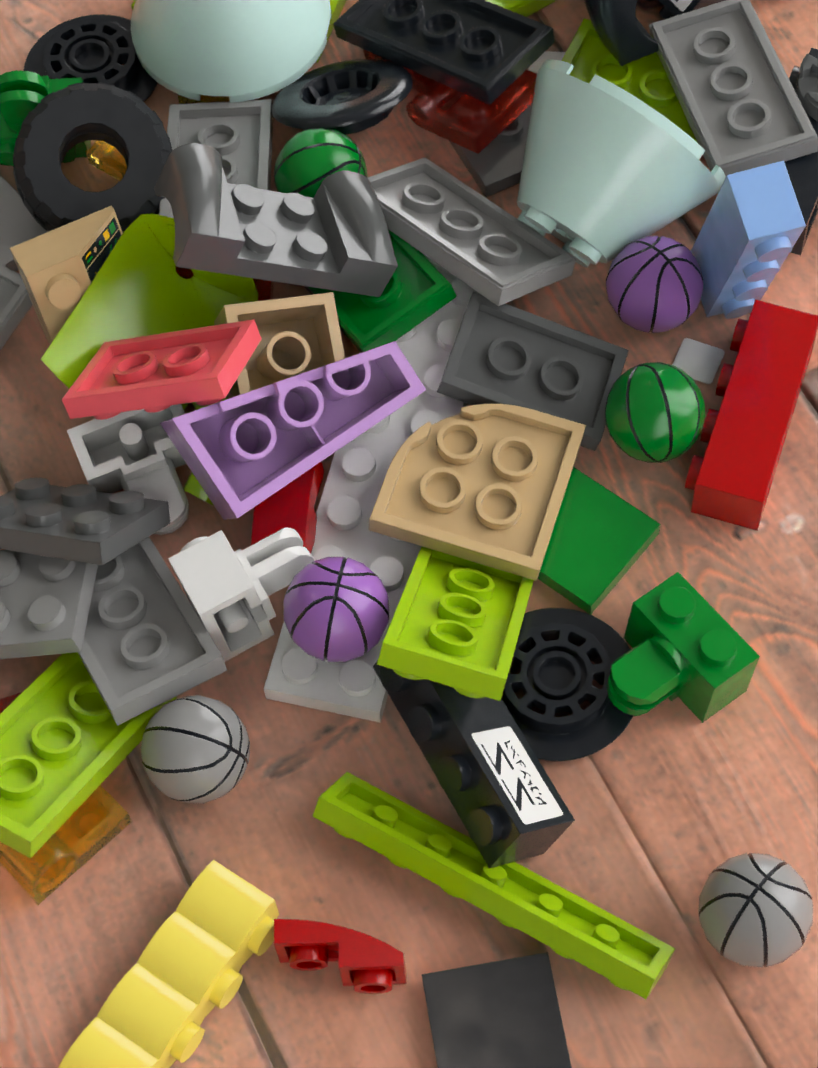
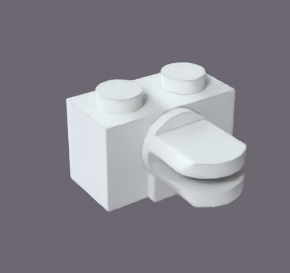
M181 404L172 405L165 410L155 413H148L144 409L121 412L108 419H93L68 429L67 433L89 485L96 487V491L115 493L124 489V491L141 492L144 494V498L168 501L170 524L154 534L164 535L173 533L184 524L188 518L189 503L175 468L186 464V462L160 424L185 414Z
M288 527L275 532L244 550L238 549L236 551L232 549L223 531L220 530L209 537L203 536L191 540L179 553L168 558L193 609L222 654L224 662L275 635L269 620L276 617V614L268 596L290 585L298 572L314 562L309 550L303 547V540L295 529Z

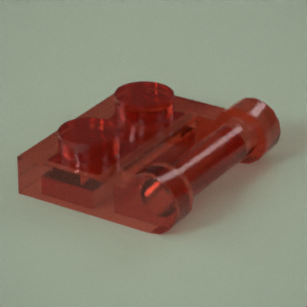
M530 70L523 72L490 105L464 94L446 111L441 108L459 91L438 82L425 95L417 94L406 105V111L410 119L419 127L479 154L533 103L537 73Z

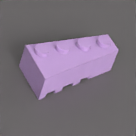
M394 341L180 415L160 424L223 520L236 519L426 391V389Z

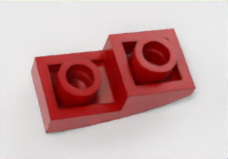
M322 462L254 507L251 545L288 527L295 529L303 540V547H306L311 554L315 542L317 524L314 505L325 472Z
M274 919V946L280 963H289L291 968L297 970L314 971L326 968L328 961H338L343 986H354L356 992L364 994L386 993L392 990V985L407 984L404 953L379 939L353 929L324 922Z

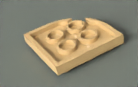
M508 404L471 405L462 407L460 414L445 418L433 425L427 422L409 436L393 457L369 519V530L537 581L586 425L533 409Z

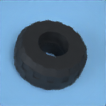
M82 82L68 85V87L56 92L53 91L41 99V102L28 113L21 124L20 132L15 141L13 172L17 190L25 207L35 221L46 231L54 230L112 206L122 232H124L141 214L153 213L159 215L160 201L165 197L156 196L154 187L169 154L173 150L163 122L155 111H152L141 98L130 91L127 92L114 87L112 84L101 82L83 84ZM88 140L104 141L114 146L122 154L127 170L122 180L110 189L101 192L84 191L72 185L62 173L61 163L66 153L81 142Z

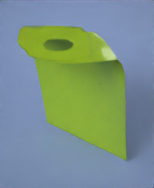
M153 213L141 214L123 232L41 360L70 389L104 342L213 326L224 305L258 301V292L253 278L191 269L194 273L192 278L185 279L180 277L176 272L173 260L175 247L174 218ZM189 403L181 404L183 410H185Z

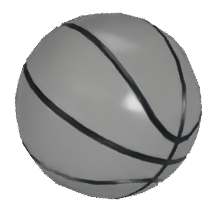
M200 695L182 697L164 705L148 722L141 744L142 764L151 782L169 798L190 804H203L226 795L242 779L250 757L248 732L234 710L219 700Z
M745 853L727 859L709 874L699 896L698 915L708 942L720 955L742 966L763 968V966L769 967L784 962L803 946L813 924V901L805 880L785 861L769 854Z

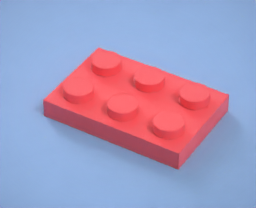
M255 319L104 342L62 398L69 418L94 416L95 419L103 420L126 411L144 409L148 413H155L177 404L196 402L197 405L206 406L221 401L228 395L233 384L262 340Z

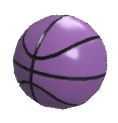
M647 236L626 245L612 260L606 278V290L610 305L625 324L647 333L666 332L681 326L697 309L703 293V276L697 259L686 246L672 238Z
M326 557L308 564L294 576L283 600L284 622L291 639L305 653L322 661L346 662L367 654L378 644L389 622V599L381 579L366 565L349 557L347 559L345 557Z

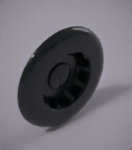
M87 15L55 26L34 44L24 64V71L38 73L40 76H49L50 79L82 78L84 84L99 82L112 84L114 87L132 92L141 98L143 102L150 97L158 84L144 69L137 57L131 35V20L113 15Z
M356 59L325 65L305 73L292 84L281 89L273 101L272 114L278 122L302 130L317 128L333 129L345 135L357 133L373 127L387 118L393 107L404 100L413 87V78L409 71L399 64L381 59Z
M545 608L524 614L501 697L536 757L540 760L568 761L594 754L619 737L633 718L632 715L623 713L613 705L608 696L606 686L613 662L631 649L611 626L581 611L566 608ZM521 668L519 674H511L512 671ZM593 680L603 685V688L598 689L592 685ZM519 689H522L525 695L521 699H518L515 695ZM585 700H588L591 705L582 710L580 705ZM535 706L544 710L545 714L541 715L531 709ZM569 712L570 716L555 717V714Z

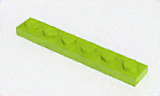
M349 772L341 776L318 798L312 817L331 826L341 836L362 843L385 856L392 864L413 871L440 886L447 894L456 898H462L495 916L503 925L518 929L548 945L558 955L567 959H573L599 973L620 989L631 991L647 999L666 970L675 951V948L516 862L489 869L470 837Z

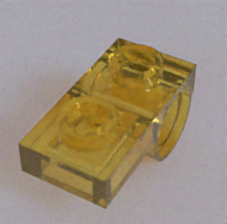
M99 785L31 859L0 842V865L30 898L39 905L124 830L132 820L128 812Z

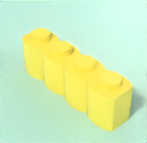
M213 860L190 886L176 911L154 934L137 963L113 989L97 1017L72 1044L58 1068H170L176 1060L181 1063L188 1060L203 1038L204 1029L200 1025L204 1018L215 1006L222 1009L228 1005L237 993L243 980V976L239 974L242 965L253 953L258 956L264 954L273 943L274 919H277L279 916L275 900Z

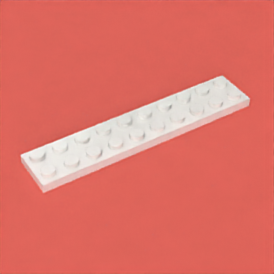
M426 255L424 256L448 280L457 295L448 304L395 341L426 391L334 453L316 513V535L311 552L314 561L326 557H345L346 559L349 557L363 563L381 579L388 594L389 622L377 645L367 654L346 662H327V660L322 661L308 655L293 642L284 622L264 686L266 699L381 723L388 693L373 666L379 658L383 640L421 546L370 531L369 519L387 470L402 444L427 422L433 425L445 418L460 414V409L467 405V403L440 394L437 390L468 302L473 292L478 293Z

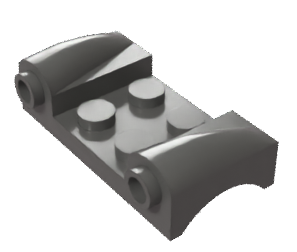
M188 143L175 148L169 154L154 187L156 196L165 197L173 211L175 222L173 260L175 267L380 297L398 266L381 204L370 180L363 174L347 170L333 173L322 181L314 198L305 197L298 193H282L254 188L247 184L227 183L222 167V156L216 149L204 144Z

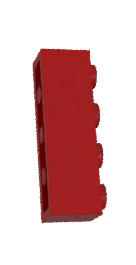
M755 299L749 320L738 319L730 350L738 352L734 365L723 364L715 392L716 396L723 397L720 410L709 408L701 433L700 441L708 443L704 457L693 456L686 478L685 488L694 490L692 513L758 531L818 331V315Z

